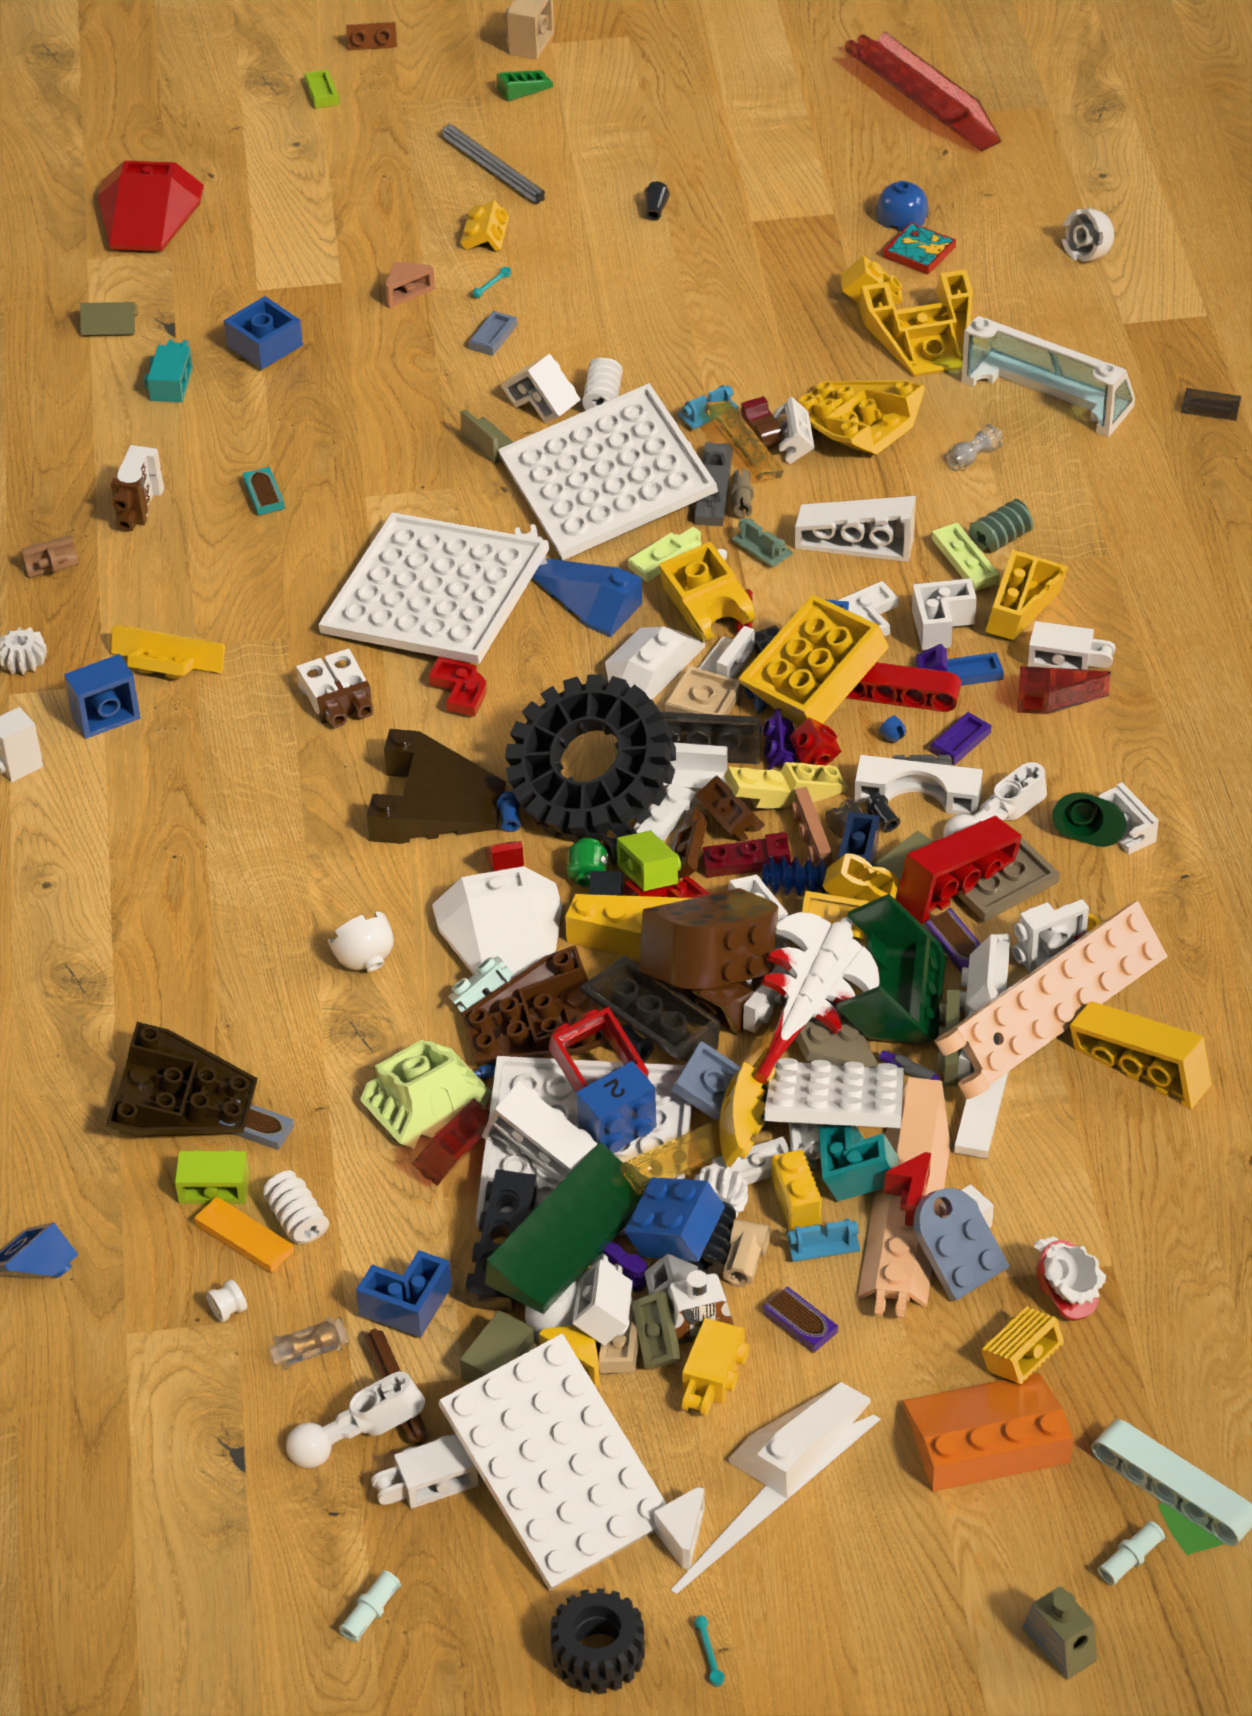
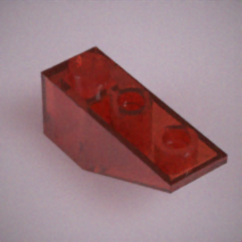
M1020 666L1017 713L1050 714L1109 696L1111 671Z

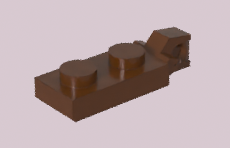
M697 806L686 811L683 827L676 830L671 850L678 854L681 862L678 879L690 876L698 867V858L704 843L703 838L707 829L708 816L704 815Z

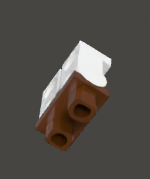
M130 445L118 471V479L113 478L111 482L112 504L117 516L116 526L120 530L133 531L136 524L145 525L147 521L146 516L149 512L148 505L153 495L161 496L164 491L158 449Z
M349 648L325 656V664L319 658L296 666L298 687L302 694H306L311 701L315 712L319 714L322 724L329 722L333 728H337L347 722V715L356 713L362 719L372 716L373 707L370 685ZM339 660H346V667L337 668L334 664ZM318 669L319 676L311 678L306 674L310 670Z

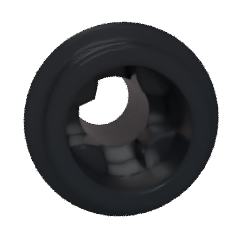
M654 181L644 190L645 215L652 221L661 218V213L670 197L667 185Z

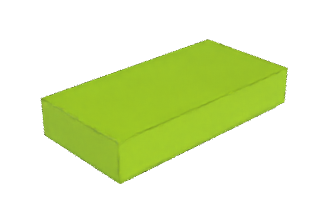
M328 69L304 74L305 83L315 109L340 105L339 96Z

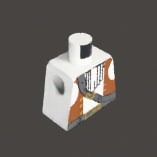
M696 1270L689 1273L687 1280L673 1282L669 1285L667 1293L669 1295L678 1344L695 1341L704 1318L734 1325L717 1274L707 1275L703 1271Z

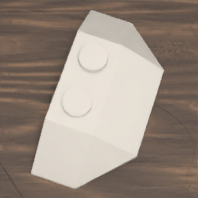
M667 627L639 628L605 662L608 683L612 676L625 679L630 687L635 684L647 694L650 700H653L705 648V642Z
M991 934L970 954L969 968L962 967L961 987H967V992L960 991V1011H965V1019L970 1011L976 1012L1007 989L1011 934ZM995 1033L993 1041L996 1045H999V1037Z

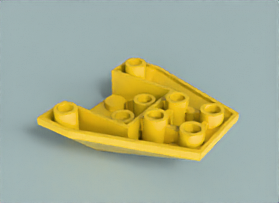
M909 380L823 381L818 383L816 388L808 394L801 396L797 402L808 411L811 426L819 432L855 450L878 454L913 427L925 388L923 384L914 383Z

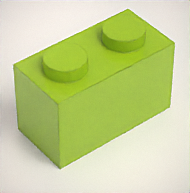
M651 830L617 838V866L643 891L678 884V871L681 869L680 858L677 853L671 850Z
M235 1150L179 1151L175 1179L179 1204H209L216 1196L229 1204H246L250 1173L247 1152Z

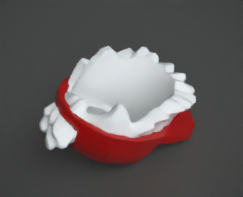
M1054 1236L1035 1241L1034 1248L1040 1252L1036 1265V1277L1041 1291L1047 1297L1052 1298L1060 1315L1067 1320L1077 1321L1091 1315L1098 1306V1289L1102 1288L1106 1275L1098 1267L1099 1262L1097 1258L1087 1254L1084 1246H1076L1072 1242L1058 1240Z

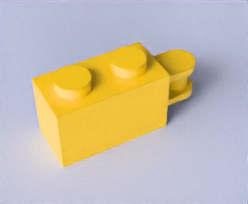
M704 1318L682 1372L684 1393L682 1410L688 1411L689 1408L700 1410L701 1415L707 1416L713 1402L723 1404L728 1391L733 1392L735 1390L738 1380V1371L736 1370L739 1364H745L749 1353V1344L745 1343V1328Z

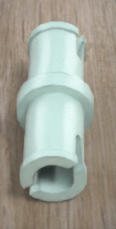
M1149 1521L1130 1540L1124 1539L1118 1545L1119 1550L1097 1568L1101 1578L1113 1586L1133 1566L1139 1567L1145 1561L1144 1556L1165 1539L1162 1529L1153 1521Z
M383 1570L368 1592L359 1596L356 1600L357 1606L339 1627L340 1633L346 1639L353 1643H358L360 1637L372 1621L382 1616L384 1613L383 1607L401 1586L399 1579L389 1571Z

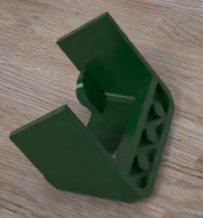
M890 894L849 911L847 917L867 935L865 948L871 953L877 967L880 969L879 986L838 1003L837 1009L869 1039L914 1044H927L934 1041L939 1036L940 1002H942L945 954L942 946Z

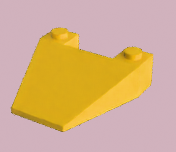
M966 269L940 273L936 288L939 303L896 310L888 282L861 287L858 305L864 326L913 377L962 369L964 330L971 323L973 290Z

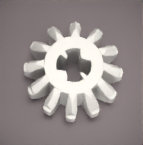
M18 627L17 631L7 630V635L0 636V665L3 670H9L11 674L19 671L24 675L26 671L35 672L37 666L44 665L45 657H47V648L40 632H33L31 627L26 630Z
M714 1165L711 1170L702 1168L700 1174L695 1175L694 1180L708 1181L720 1200L734 1207L736 1217L740 1211H744L748 1200L747 1180L741 1178L740 1172H731L728 1167L719 1169Z

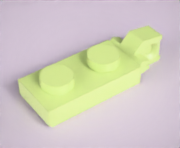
M695 527L690 528L681 535H674L671 532L629 558L628 568L648 582L660 575L659 563L701 546V532Z

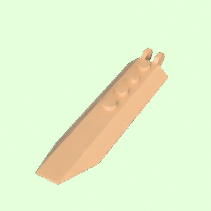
M909 1077L902 1095L901 1128H887L885 1136L899 1157V1165L924 1152L932 1153L927 1195L932 1191L944 1189L950 1139L942 1081ZM883 1188L876 1190L874 1194L858 1299H863L875 1293V1315L883 1316L885 1311V1298L898 1299L895 1308L896 1318L904 1319L907 1301H910V1297L921 1306L927 1307L933 1267L916 1237L914 1226L905 1225L906 1211L900 1210L901 1196L886 1194ZM939 1198L935 1200L933 1205L937 1216L940 1214V1205L942 1204V1200Z

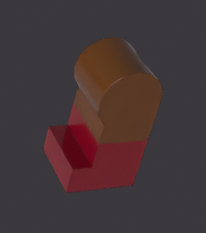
M764 396L741 402V424L760 449L780 444L784 440L781 425L775 420V417L769 410L768 401Z

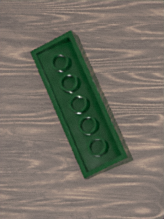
M600 1141L491 1254L486 1263L485 1284L544 1314L629 1223L649 1180L625 1165Z

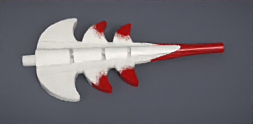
M799 912L785 917L777 924L776 934L790 939L803 951L785 947L779 948L767 956L768 961L783 967L794 978L782 973H773L764 976L761 980L763 985L777 991L787 1000L768 1052L754 1076L757 1082H767L780 1057L811 1017L822 1022L834 1034L839 1033L841 1022L838 1013L825 999L838 1004L855 996L854 991L843 978L851 981L864 992L879 986L877 965L871 953L856 940L852 939L853 932L851 927L853 923L850 919L842 918L840 922L831 924L813 913Z

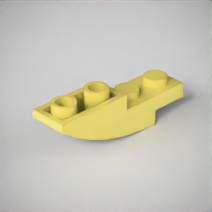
M785 762L781 771L728 767L724 774V778L735 797L751 798L755 808L790 807V803L795 802V789L807 787L812 802L833 797L845 792L848 788L837 767L831 765Z

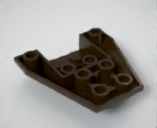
M137 1022L129 1047L127 1063L117 1095L113 1099L106 1127L138 1135L243 1133L258 1078L169 1029ZM221 1120V1121L224 1122L225 1124H234V1123H235V1125H234V1126H227V1125H224V1124H220L219 1121Z

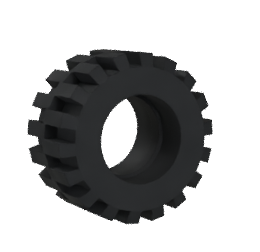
M597 1588L596 1593H589V1589L581 1591V1596L579 1597L573 1594L567 1598V1605L560 1604L556 1609L557 1616H552L550 1639L552 1662L554 1668L558 1669L560 1678L562 1680L568 1678L569 1686L576 1689L580 1685L583 1692L590 1694L592 1689H598L599 1694L607 1693V1688L613 1687L614 1691L621 1689L623 1681L630 1683L635 1678L634 1671L640 1672L642 1659L645 1658L644 1623L641 1620L639 1609L633 1608V1602L628 1597L621 1600L620 1593L614 1590L610 1594H606L604 1588ZM592 1634H606L615 1639L612 1644L602 1648H590L580 1643L583 1638Z

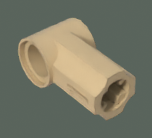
M739 1219L735 1220L730 1239V1252L723 1271V1278L728 1280L732 1286L744 1288V1286L752 1284L761 1255L765 1256L771 1232L770 1226Z

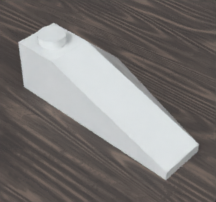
M840 1382L751 1434L729 1458V1463L787 1498L870 1404V1398Z

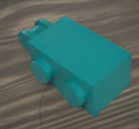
M169 339L167 345H158L155 356H151L150 372L146 373L144 378V387L146 390H149L150 401L183 403L193 370L188 340H183L182 343Z

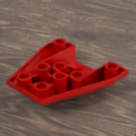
M124 160L102 180L97 196L110 249L123 251L145 250L149 252L163 251L200 205L204 184L176 162Z

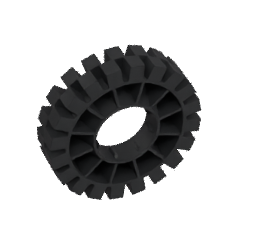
M602 674L587 675L586 684H582L577 676L563 680L565 691L558 693L554 686L540 693L545 703L539 707L531 701L522 711L527 722L525 724L518 721L515 722L510 735L516 743L507 744L505 759L510 764V767L505 768L507 779L513 787L512 792L533 821L537 825L540 824L546 832L557 838L562 833L567 841L577 842L583 838V835H586L588 838L601 842L606 838V831L612 830L616 837L627 833V830L630 829L627 822L633 818L641 825L652 815L647 808L650 802L660 806L667 795L662 785L663 783L672 784L675 769L670 761H676V746L671 740L673 734L665 718L653 700H650L647 694L635 684L630 687L625 679L612 676L609 683H607ZM590 731H604L606 735L612 734L617 738L618 742L615 743L618 749L616 759L603 775L585 782L574 781L572 777L567 779L562 775L561 770L564 769L561 764L562 755L569 743L576 737Z

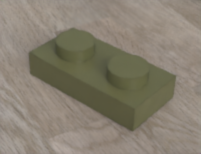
M659 1291L632 1301L645 1369L654 1370L680 1361L681 1355L668 1293Z

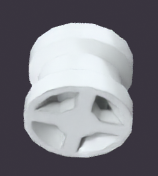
M233 1279L224 1282V1286L218 1290L211 1289L206 1292V1298L212 1312L222 1323L229 1320L232 1313H242L247 1310L245 1297Z

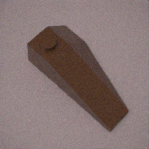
M630 960L627 964L633 978L736 1035H739L743 1030L744 1004L755 992V989L747 982L741 981L710 989H687L670 985L639 971L640 961Z

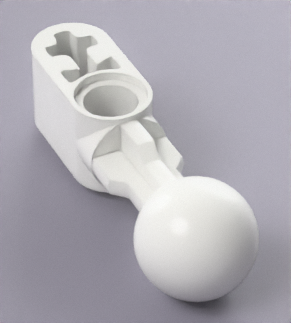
M1029 762L1017 768L996 784L994 794L990 796V799L981 804L980 811L973 816L958 814L950 818L944 827V838L995 815L1001 820H1015L1044 800L1047 795L1043 766L1038 763Z
M406 1372L392 1373L356 1393L350 1401V1408L338 1414L336 1420L324 1427L316 1423H303L296 1426L290 1432L286 1441L288 1457L299 1467H317L328 1459L333 1443L343 1438L351 1439L362 1432L372 1436L383 1434L419 1414L425 1405V1398Z

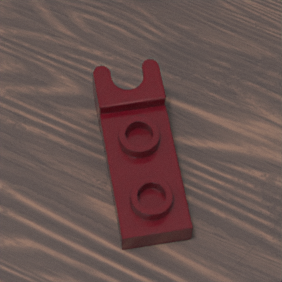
M786 832L765 834V839L703 847L707 878L770 870V873H777L792 869L788 834Z

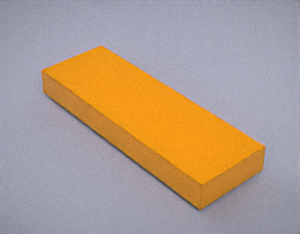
M218 1196L194 1217L196 1226L271 1274L294 1252L292 1243Z

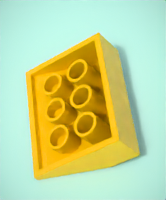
M812 594L738 680L775 710L780 708L781 714L791 722L800 726L811 717L823 724L886 652L889 646L878 624Z

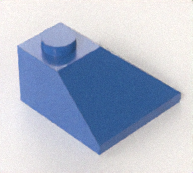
M55 1222L29 1227L0 1251V1277L41 1279L54 1276V1278H58L72 1267L70 1262L78 1256V1253Z

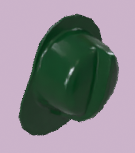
M1074 792L1065 795L1057 801L1053 808L1052 820L1055 828L1062 835L1094 846L1106 847L1120 841L1126 832L1127 821L1124 812L1118 805L1096 797L1089 792Z

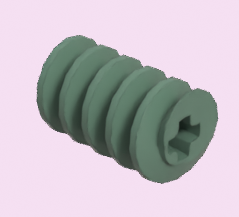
M1014 499L1004 506L997 508L996 511L980 518L979 521L973 522L970 525L969 533L971 540L980 550L987 549L990 552H996L999 547H1004L1008 542L1015 541L1016 537H1021L1025 532L1032 531L1033 520L1026 505L1021 500Z

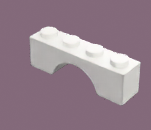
M861 755L855 779V802L865 803L867 798L875 793L885 795L889 802L895 796L903 793L920 792L936 798L943 805L947 814H969L973 816L978 812L983 769Z

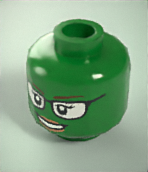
M592 838L579 839L568 850L566 863L568 877L579 886L589 887L591 871H606L607 850L598 840Z

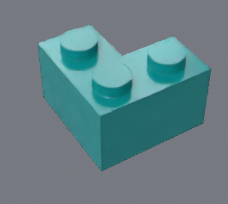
M831 1124L818 1126L822 1179L838 1202L884 1188L885 1173L899 1165V1157L884 1133L864 1139L856 1126Z

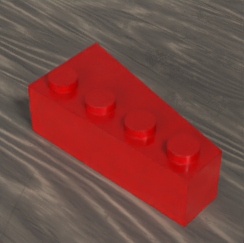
M995 815L945 838L936 840L927 846L911 851L904 860V868L896 901L922 925L930 919L928 913L938 908L942 911L951 904L949 900L951 897L959 892L964 895L973 890L981 877L987 880L1015 861L1022 835Z

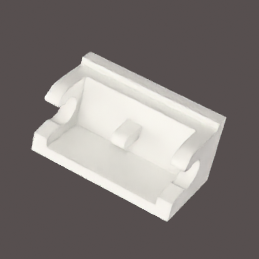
M792 396L774 412L775 419L779 418L782 414L787 416L780 423L784 440L780 443L779 450L784 451L786 449L785 460L789 464L815 448L809 413Z
M1122 782L1117 784V787L1098 796L1118 805L1124 812L1127 821L1126 832L1117 843L1128 855L1156 842L1159 820Z

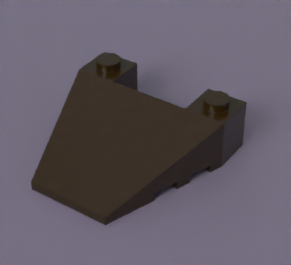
M389 729L384 748L386 775L407 777L403 796L372 793L367 812L369 841L403 844L409 843L410 838L428 835V840L439 838L441 833L457 831V835L497 829L501 811L497 807V800L506 790V781L420 731Z

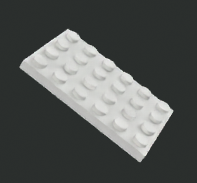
M563 1333L440 1399L439 1407L549 1591L656 1530L654 1511L667 1503Z

